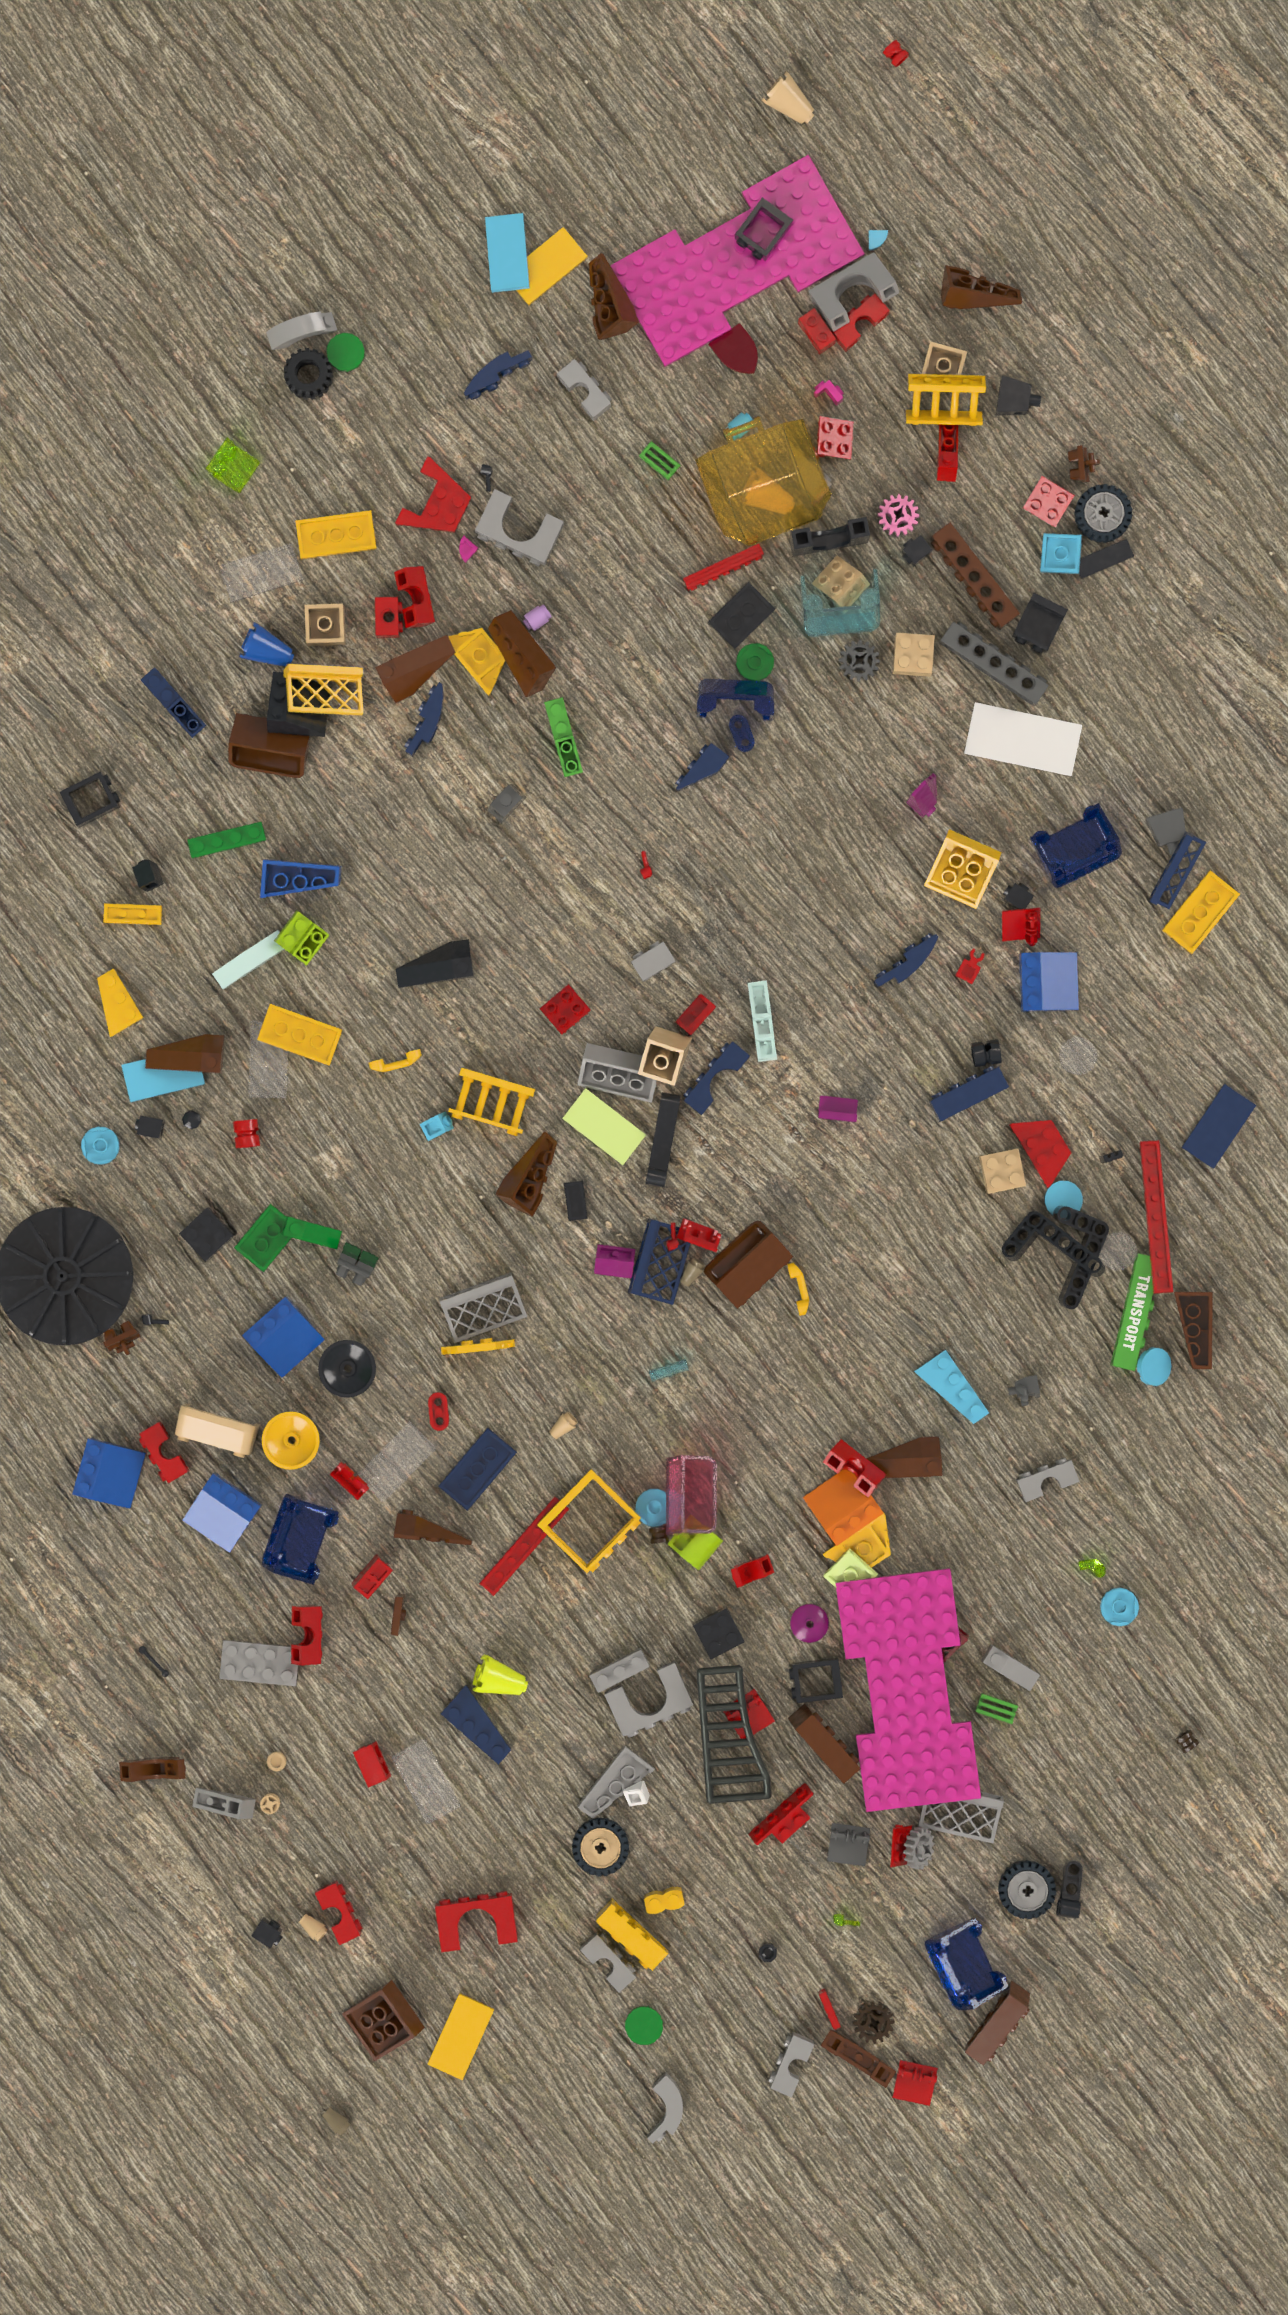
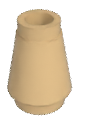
M570 1412L562 1413L549 1432L555 1439H558L576 1428L575 1425L578 1422Z
M307 1914L299 1921L312 1940L315 1939L317 1942L328 1931L325 1928L326 1925Z

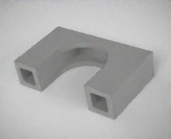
M874 252L808 290L812 303L833 332L850 322L845 308L839 301L840 296L846 289L855 285L869 286L875 291L882 302L899 294L896 281Z
M494 489L475 529V533L478 534L477 538L488 542V540L495 542V546L502 550L510 549L513 551L512 554L519 558L527 557L530 559L529 562L536 566H540V564L545 566L562 531L564 521L546 513L537 534L533 538L523 542L512 540L503 530V520L512 503V497Z
M675 1661L657 1669L666 1690V1700L664 1705L656 1712L641 1713L634 1709L622 1685L604 1693L623 1737L626 1735L628 1738L633 1737L639 1733L638 1730L644 1727L648 1730L656 1726L655 1722L663 1720L665 1722L674 1718L673 1714L677 1712L683 1714L691 1710L693 1701Z

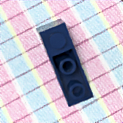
M710 743L709 746L705 744L699 752L701 755L697 761L693 760L687 767L689 772L686 776L681 775L675 784L678 785L676 790L681 791L718 774L728 761L729 756L713 743Z

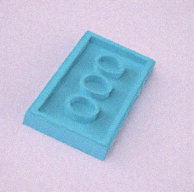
M523 213L485 217L491 292L530 289Z
M146 1059L121 1065L130 1102L205 1084L202 1072L145 1069Z

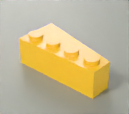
M613 1898L596 1914L597 1924L604 1930L606 1929L616 1942L623 1944L625 1950L630 1955H635L640 1959L639 1963L645 1969L650 1968L653 1971L668 1955V1950Z

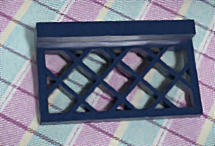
M648 1219L628 1293L673 1305L690 1243L684 1242L678 1245L676 1249L667 1251L663 1242L670 1239L671 1235L661 1240L658 1231L660 1226H663L671 1234V1225ZM676 1226V1230H677V1231H676V1235L678 1234V1231H679V1229H680V1227H677V1226ZM661 1244L665 1254L656 1258L653 1249ZM679 1249L682 1254L681 1260L674 1263L669 1254ZM667 1256L672 1265L662 1270L658 1260ZM656 1263L660 1272L651 1277L648 1267ZM674 1267L677 1275L674 1280L669 1282L664 1272ZM662 1274L667 1284L657 1288L653 1279ZM651 1281L655 1291L649 1294L642 1293L643 1285ZM669 1286L672 1292L670 1300L664 1299L659 1292Z

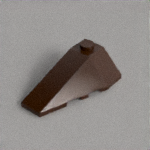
M543 1132L504 1177L495 1195L506 1204L533 1217L542 1201L543 1194H541L543 1183L547 1182L548 1177L545 1175L548 1166L552 1164L557 1141L548 1133Z

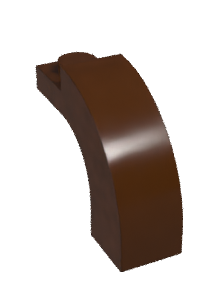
M156 1757L119 1762L120 1780L124 1782L161 1778L185 1779L186 1766L184 1759H179V1757Z

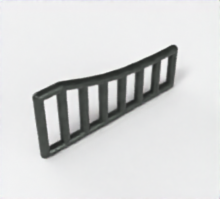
M742 1666L698 1668L696 1674L707 1803L770 1799L772 1796L770 1775L761 1758L750 1726ZM735 1673L736 1684L705 1686L704 1675ZM737 1691L738 1702L707 1704L706 1694ZM740 1710L741 1720L708 1723L707 1712ZM743 1728L746 1738L709 1741V1730ZM749 1746L753 1755L711 1759L710 1749ZM757 1764L761 1773L712 1778V1767ZM763 1781L764 1792L714 1796L713 1785Z

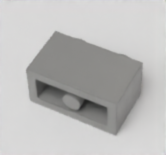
M657 941L649 946L650 950L643 954L641 951L632 957L634 960L631 961V964L642 982L676 962L664 942L659 943Z

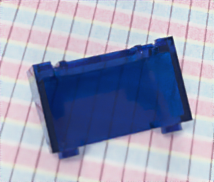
M704 679L698 684L696 717L706 718L708 712L716 709L717 699L754 701V711L760 713L764 721H773L774 688L769 682Z
M1099 803L1094 806H1088L1084 810L1082 820L1052 835H1049L1047 831H1037L1030 837L1031 843L1055 888L1062 887L1117 860L1122 855L1120 839Z
M286 1494L281 1502L262 1557V1566L272 1573L314 1585L315 1580L318 1579L320 1570L317 1564H315L327 1528H332L338 1523L339 1512L303 1498Z
M971 1918L925 1941V1948L952 2005L957 2010H973L1009 1988L1006 1976L999 1971H993L979 1942L978 1937L982 1933V1926L976 1918Z

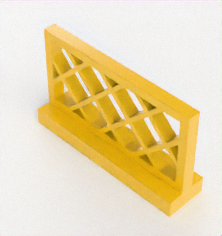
M288 664L283 670L284 678H286L288 712L363 715L361 683L363 668ZM291 679H297L303 686L297 691L292 686ZM311 680H316L321 685L317 691L308 684ZM330 681H335L340 686L336 692H333L327 686ZM348 682L356 683V691L354 693L345 686ZM304 687L313 694L308 700L299 693ZM323 688L331 695L327 701L318 694ZM341 689L350 696L345 702L337 695ZM295 696L304 703L301 707H293V698ZM314 697L323 704L320 708H315L310 703ZM332 698L341 704L338 709H333L328 704ZM352 698L357 703L358 710L351 709L346 703Z

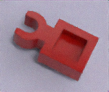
M974 948L970 951V960L968 961L964 958L955 975L971 985L981 969L977 963L982 961L985 955L982 953L980 958H975L974 952L976 949Z

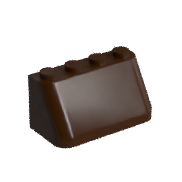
M236 713L229 739L228 762L236 768L301 778L305 771L311 736L267 732L266 717Z
M755 1221L706 1265L704 1274L738 1309L755 1292H758L769 1279L773 1278L783 1266L787 1265L794 1256L761 1221Z

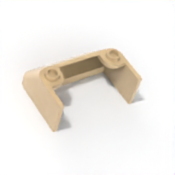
M187 1403L181 1405L175 1430L178 1440L189 1442V1439L209 1444L233 1451V1455L242 1458L245 1455L252 1454L260 1424L252 1425L189 1407L190 1404Z

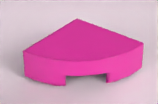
M463 536L460 541L459 552L462 560L466 563L478 550V547Z

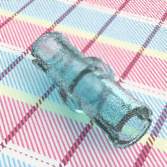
M686 1359L649 1370L652 1382L668 1376L672 1378L675 1374L688 1371L689 1367Z

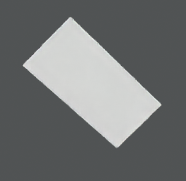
M975 702L964 753L1072 776L1082 725Z

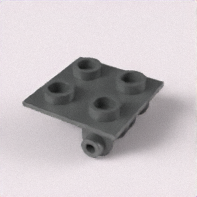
M832 1823L827 1861L865 1866L868 1843L870 1841V1828Z

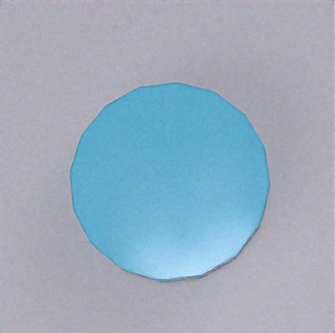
M95 1127L90 1129L83 1137L81 1149L88 1161L104 1165L116 1158L119 1153L120 1142L114 1131L107 1127Z
M1069 1181L1053 1183L1044 1195L1046 1209L1051 1215H1053L1055 1208L1058 1206H1067L1080 1211L1083 1204V1196L1080 1189ZM1065 1209L1060 1213L1061 1218H1066L1068 1215Z
M1151 1347L1144 1351L1137 1364V1371L1140 1373L1141 1381L1152 1386L1163 1384L1171 1373V1358L1165 1350Z
M658 1488L648 1489L638 1497L636 1513L641 1517L640 1521L645 1525L659 1527L666 1524L671 1518L673 1502L665 1491Z
M1119 1587L1105 1593L1101 1599L1100 1610L1104 1619L1110 1624L1125 1626L1131 1623L1138 1615L1139 1604L1132 1592Z

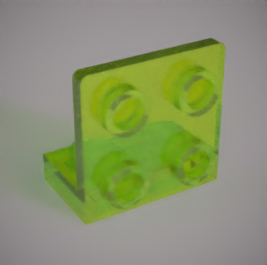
M227 437L206 467V471L235 492L241 493L260 465V462L237 447Z

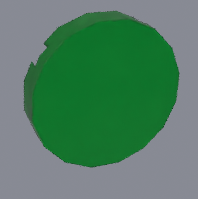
M341 333L330 340L326 354L329 362L335 369L349 372L362 364L365 350L363 343L357 336L351 333Z
M760 643L745 645L739 651L736 658V667L743 678L758 682L766 679L771 674L774 667V658L767 646Z
M639 2006L628 2014L625 2020V2030L628 2037L634 2043L649 2045L660 2038L663 2031V2020L658 2011L652 2007Z

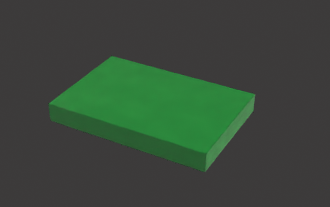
M270 1204L234 1249L262 1272H265L292 1239V1237L281 1234L286 1216Z

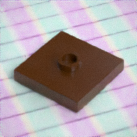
M398 1593L395 1597L391 1635L394 1636L400 1634L401 1623L405 1621L406 1610L403 1609L405 1594Z

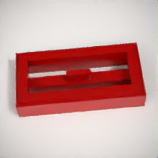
M825 1988L819 1990L818 1994L833 2029L836 2030L841 2027Z

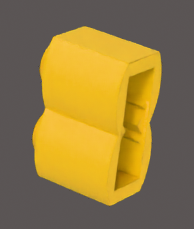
M670 1887L663 1892L651 1891L644 1895L646 1912L649 1914H657L665 1909L675 1910L685 1905L681 1887Z

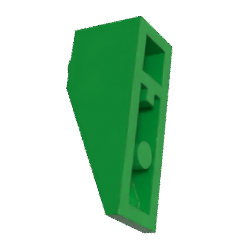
M286 1216L281 1234L337 1249L342 1231Z

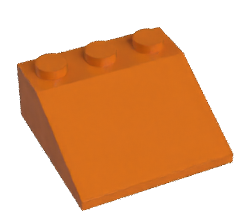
M841 1470L838 1474H835L802 1497L836 1546L884 1514L871 1495L868 1498L853 1486L857 1478L849 1470Z

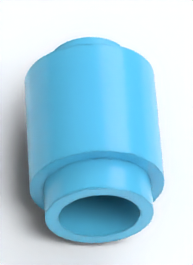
M741 412L727 424L728 427L725 430L735 441L753 428L752 423L754 420L748 413L743 414Z

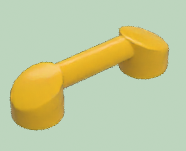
M421 1050L407 1052V1059L384 1064L383 1059L369 1062V1067L371 1070L388 1072L407 1067L415 1063L422 1056Z
M793 1262L788 1263L787 1267L790 1278L797 1279L802 1300L796 1301L799 1316L807 1313L809 1306V1296L804 1275Z

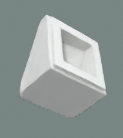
M640 1781L623 1790L629 1806L648 1803L650 1795L644 1781Z

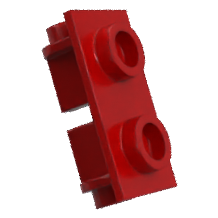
M340 1462L329 1475L355 1499L359 1500L369 1489L368 1483H365L358 1475L355 1477L353 1475L354 1472L346 1463Z

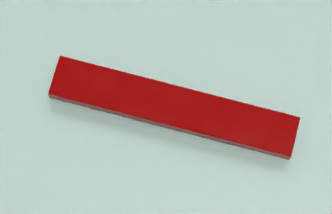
M556 1496L479 1583L493 1596L547 1536L537 1524L560 1501ZM566 1506L548 1526L553 1529L569 1508Z

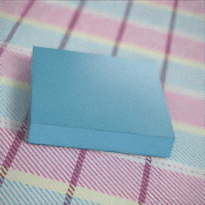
M1043 533L1040 572L1079 574L1082 535Z

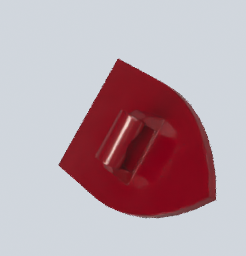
M740 323L708 344L720 361L728 368L740 373H755L758 364L757 348L753 339Z

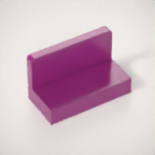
M820 1096L818 1119L857 1122L858 1100Z
M598 1244L594 1273L632 1278L636 1249Z

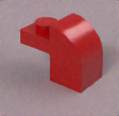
M767 1554L734 1566L731 1569L733 1581L738 1588L773 1574L774 1569Z

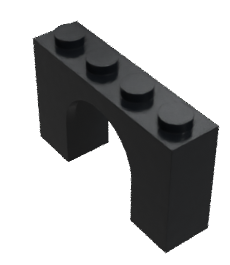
M867 517L851 519L844 526L825 531L812 532L810 527L791 530L789 540L792 557L866 544L869 541L870 532Z

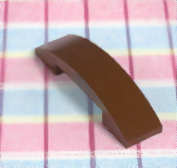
M830 2029L821 2044V2047L835 2056L841 2057L885 2088L896 2073V2070L881 2059Z

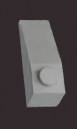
M992 1644L981 1659L983 1663L1031 1691L1040 1674Z
M196 1788L192 1807L236 1819H252L256 1799Z

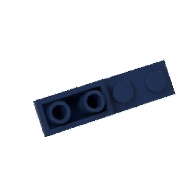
M529 350L512 358L507 351L490 361L474 376L464 392L466 400L469 398L474 400L480 397L481 393L486 390L488 392L496 390L499 387L498 385L501 384L499 376L505 377L513 373V369L518 367L522 369L529 366L532 361Z
M155 667L140 679L191 738L206 726Z
M440 682L437 686H432L428 693L430 695L428 701H423L418 709L420 711L419 716L424 721L418 723L414 730L417 733L413 738L410 737L404 746L407 748L405 750L406 754L411 757L414 756L422 741L430 745L439 726L444 701L443 684Z
M930 933L921 938L922 943L916 946L913 943L905 948L906 952L903 954V957L906 961L904 963L900 960L892 965L894 969L886 972V970H883L875 975L877 979L874 980L877 988L893 978L899 984L913 974L931 953L938 939L937 934L932 936Z

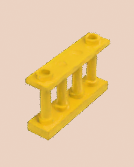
M908 374V391H913L912 410H906V424L983 425L982 411H977L979 393L986 392L985 376ZM922 391L933 392L931 410H920ZM940 392H952L950 411L939 410ZM960 392L971 393L970 411H958Z
M461 1068L459 1075L463 1076L462 1080L464 1082L456 1109L449 1108L448 1112L452 1113L451 1117L460 1120L466 1117L507 1129V1134L518 1136V1133L523 1134V1130L518 1129L526 1099L528 1100L529 1096L534 1097L535 1089ZM476 1080L481 1082L482 1089L474 1115L464 1113L463 1109L470 1085ZM492 1086L500 1087V1096L491 1121L481 1118L489 1089H492ZM513 1091L518 1093L517 1097L519 1099L511 1126L501 1124L500 1119L507 1096Z

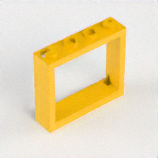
M590 1469L537 1525L586 1573L589 1571L593 1573L600 1566L599 1561L603 1557L608 1558L614 1551L612 1547L616 1543L620 1545L627 1538L625 1534L630 1529L634 1531L637 1528L641 1517L599 1475ZM594 1479L632 1518L586 1563L548 1524Z

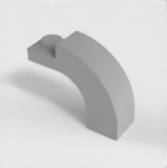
M319 311L282 322L268 330L266 334L271 349L276 350L288 348L295 342L307 337L334 333L337 331V326L332 312L321 313Z
M667 2072L652 2085V2089L663 2099L666 2105L664 2117L647 2134V2139L652 2144L656 2140L658 2142L661 2141L666 2135V2130L673 2135L682 2119V2095L677 2083Z

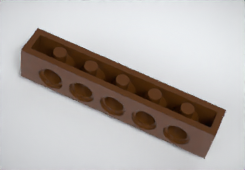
M951 522L932 535V547L936 552L940 551L942 553L944 563L955 570L954 575L957 580L964 582L967 586L965 588L967 593L977 599L978 607L983 613L987 612L990 616L989 621L994 628L998 627L1001 630L1019 616V611ZM947 543H953L956 549L954 551H948L945 545ZM957 559H966L967 565L964 567L959 566ZM976 573L979 580L972 582L969 579V574ZM982 588L989 589L990 596L983 597L980 590ZM994 603L1000 604L1002 611H993L992 605Z

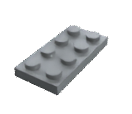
M223 1640L219 1679L297 1686L299 1665L291 1664V1646Z

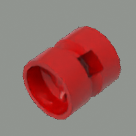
M258 1119L233 1122L234 1133L237 1134L234 1138L236 1149L260 1146V1137L256 1134V1131L259 1130Z

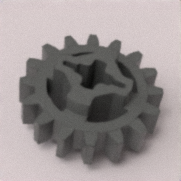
M859 640L858 644L851 641V647L845 645L846 652H840V655L843 656V658L838 660V662L843 663L840 666V670L845 669L843 675H851V681L854 677L857 678V682H860L861 678L867 681L868 675L873 677V670L878 671L879 669L875 666V664L880 663V660L876 659L879 656V652L874 653L875 646L868 647V641L865 645L862 644L861 640ZM854 649H864L865 651L857 652ZM848 655L851 658V664L849 666L847 665ZM870 656H871V658H872V666H871V667H870V665L867 663V660H868V658H869ZM856 657H857L858 659H860L861 657H862V658L864 657L863 662H862L863 665H862L861 663H859V664H856V665L854 666V664H855V662H856ZM862 670L864 673H855L854 671Z

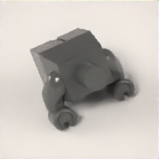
M1037 1375L1022 1378L1015 1382V1387L1008 1388L1009 1395L1017 1394V1398L1021 1399L1022 1407L1029 1405L1028 1397H1041Z

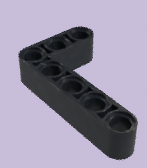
M662 1092L645 1185L665 1187L681 1095Z
M1061 1205L1056 1207L1053 1212L1054 1219L1059 1223L1085 1233L1081 1244L1087 1248L1088 1244L1093 1242L1095 1248L1092 1253L1099 1257L1109 1233L1107 1223L1067 1206ZM1065 1209L1068 1215L1066 1219L1062 1220L1060 1213ZM1080 1217L1085 1219L1082 1227H1079L1077 1223ZM1100 1224L1102 1231L1096 1234L1095 1227ZM1083 1251L1076 1254V1259L1084 1257ZM1075 1262L1071 1266L1058 1299L1060 1305L1067 1309L1078 1307L1091 1277L1088 1272L1082 1270ZM1096 1263L1091 1265V1270L1094 1269ZM1078 1277L1080 1285L1074 1287L1073 1280ZM1071 1295L1073 1297V1302L1070 1305H1067L1065 1301L1066 1297Z
M1038 1211L1029 1212L1002 1246L1004 1256L1010 1261H1017L1039 1235L1090 1275L1099 1277L1105 1271V1265L1099 1257ZM1039 1217L1040 1222L1037 1225H1032V1220ZM1049 1229H1055V1233L1052 1236H1046ZM1027 1232L1028 1237L1025 1240H1020V1235ZM1064 1240H1069V1245L1062 1248L1061 1243ZM1012 1247H1015L1016 1252L1012 1255H1008V1250ZM1083 1251L1084 1257L1076 1259V1254ZM1093 1263H1099L1097 1270H1091Z

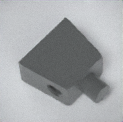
M509 784L493 800L488 808V812L502 824L527 797L513 784Z
M1183 808L1145 819L1157 846L1167 845L1170 855H1173L1179 844L1178 842L1186 831Z

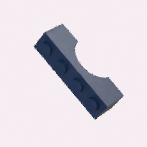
M733 1041L731 1044L726 1043L720 1050L722 1055L718 1059L713 1058L708 1065L710 1068L706 1074L702 1072L695 1080L698 1084L694 1089L690 1087L683 1095L685 1097L684 1102L701 1116L714 1101L710 1093L712 1078L723 1070L739 1071L750 1057Z

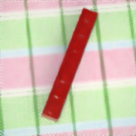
M758 543L683 578V581L688 591H694L700 585H707L708 581L718 580L721 575L726 576L732 570L737 571L743 565L748 566L754 560H761L764 553Z

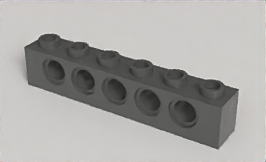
M953 622L939 643L1035 707L1049 686L1046 684L1047 680L1039 675L1034 676L1031 674V670L1025 665L1021 664L1019 666L1014 662L1015 659L1010 655H1003L998 652L999 648L992 643L988 645L983 642V638L979 634L968 632L964 624ZM958 638H967L968 645L961 646L958 643ZM977 647L982 648L984 655L981 657L976 656L974 649ZM997 658L1000 661V666H991L990 659ZM1013 669L1016 672V676L1009 678L1006 675V670ZM1025 679L1030 680L1032 687L1029 689L1024 688L1022 681Z

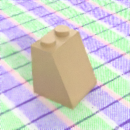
M655 1026L647 1039L638 1074L675 1086L687 1057L692 1037Z

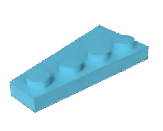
M946 1350L914 1371L973 1424L989 1414Z

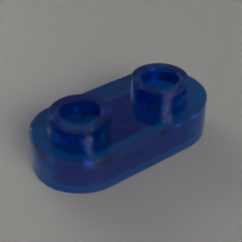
M734 715L729 721V729L735 745L739 751L749 752L753 749L755 740L748 721L743 715ZM740 722L742 727L736 728L735 723ZM742 740H747L749 744L743 746L741 742Z

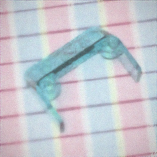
M877 569L872 571L873 589H867L861 594V605L824 609L822 600L818 595H806L805 578L800 576L804 631L808 636L818 637L871 632L879 627L880 595Z

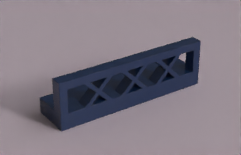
M1185 831L1149 897L1151 903L1170 909L1203 850L1206 841ZM1192 840L1200 843L1196 851L1189 853L1188 847ZM1188 856L1190 862L1188 867L1179 869L1178 865L1182 858ZM1179 873L1181 879L1179 884L1170 886L1169 882L1172 876ZM1170 890L1171 898L1169 902L1166 903L1160 900L1163 892Z

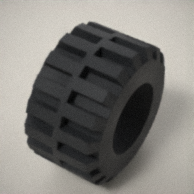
M305 348L304 351L301 349L297 350L298 353L296 354L293 352L290 355L291 358L286 360V366H284V379L290 391L298 398L303 397V400H308V398L315 400L317 396L322 397L323 393H327L328 387L332 385L333 372L329 360L322 352L319 353L316 349L312 351L309 348ZM305 365L318 367L320 374L317 380L310 384L300 382L297 374L301 367Z

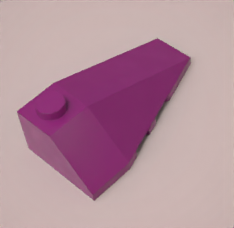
M934 773L915 789L906 802L922 818L925 815L929 817L936 810L934 806L937 803V783Z

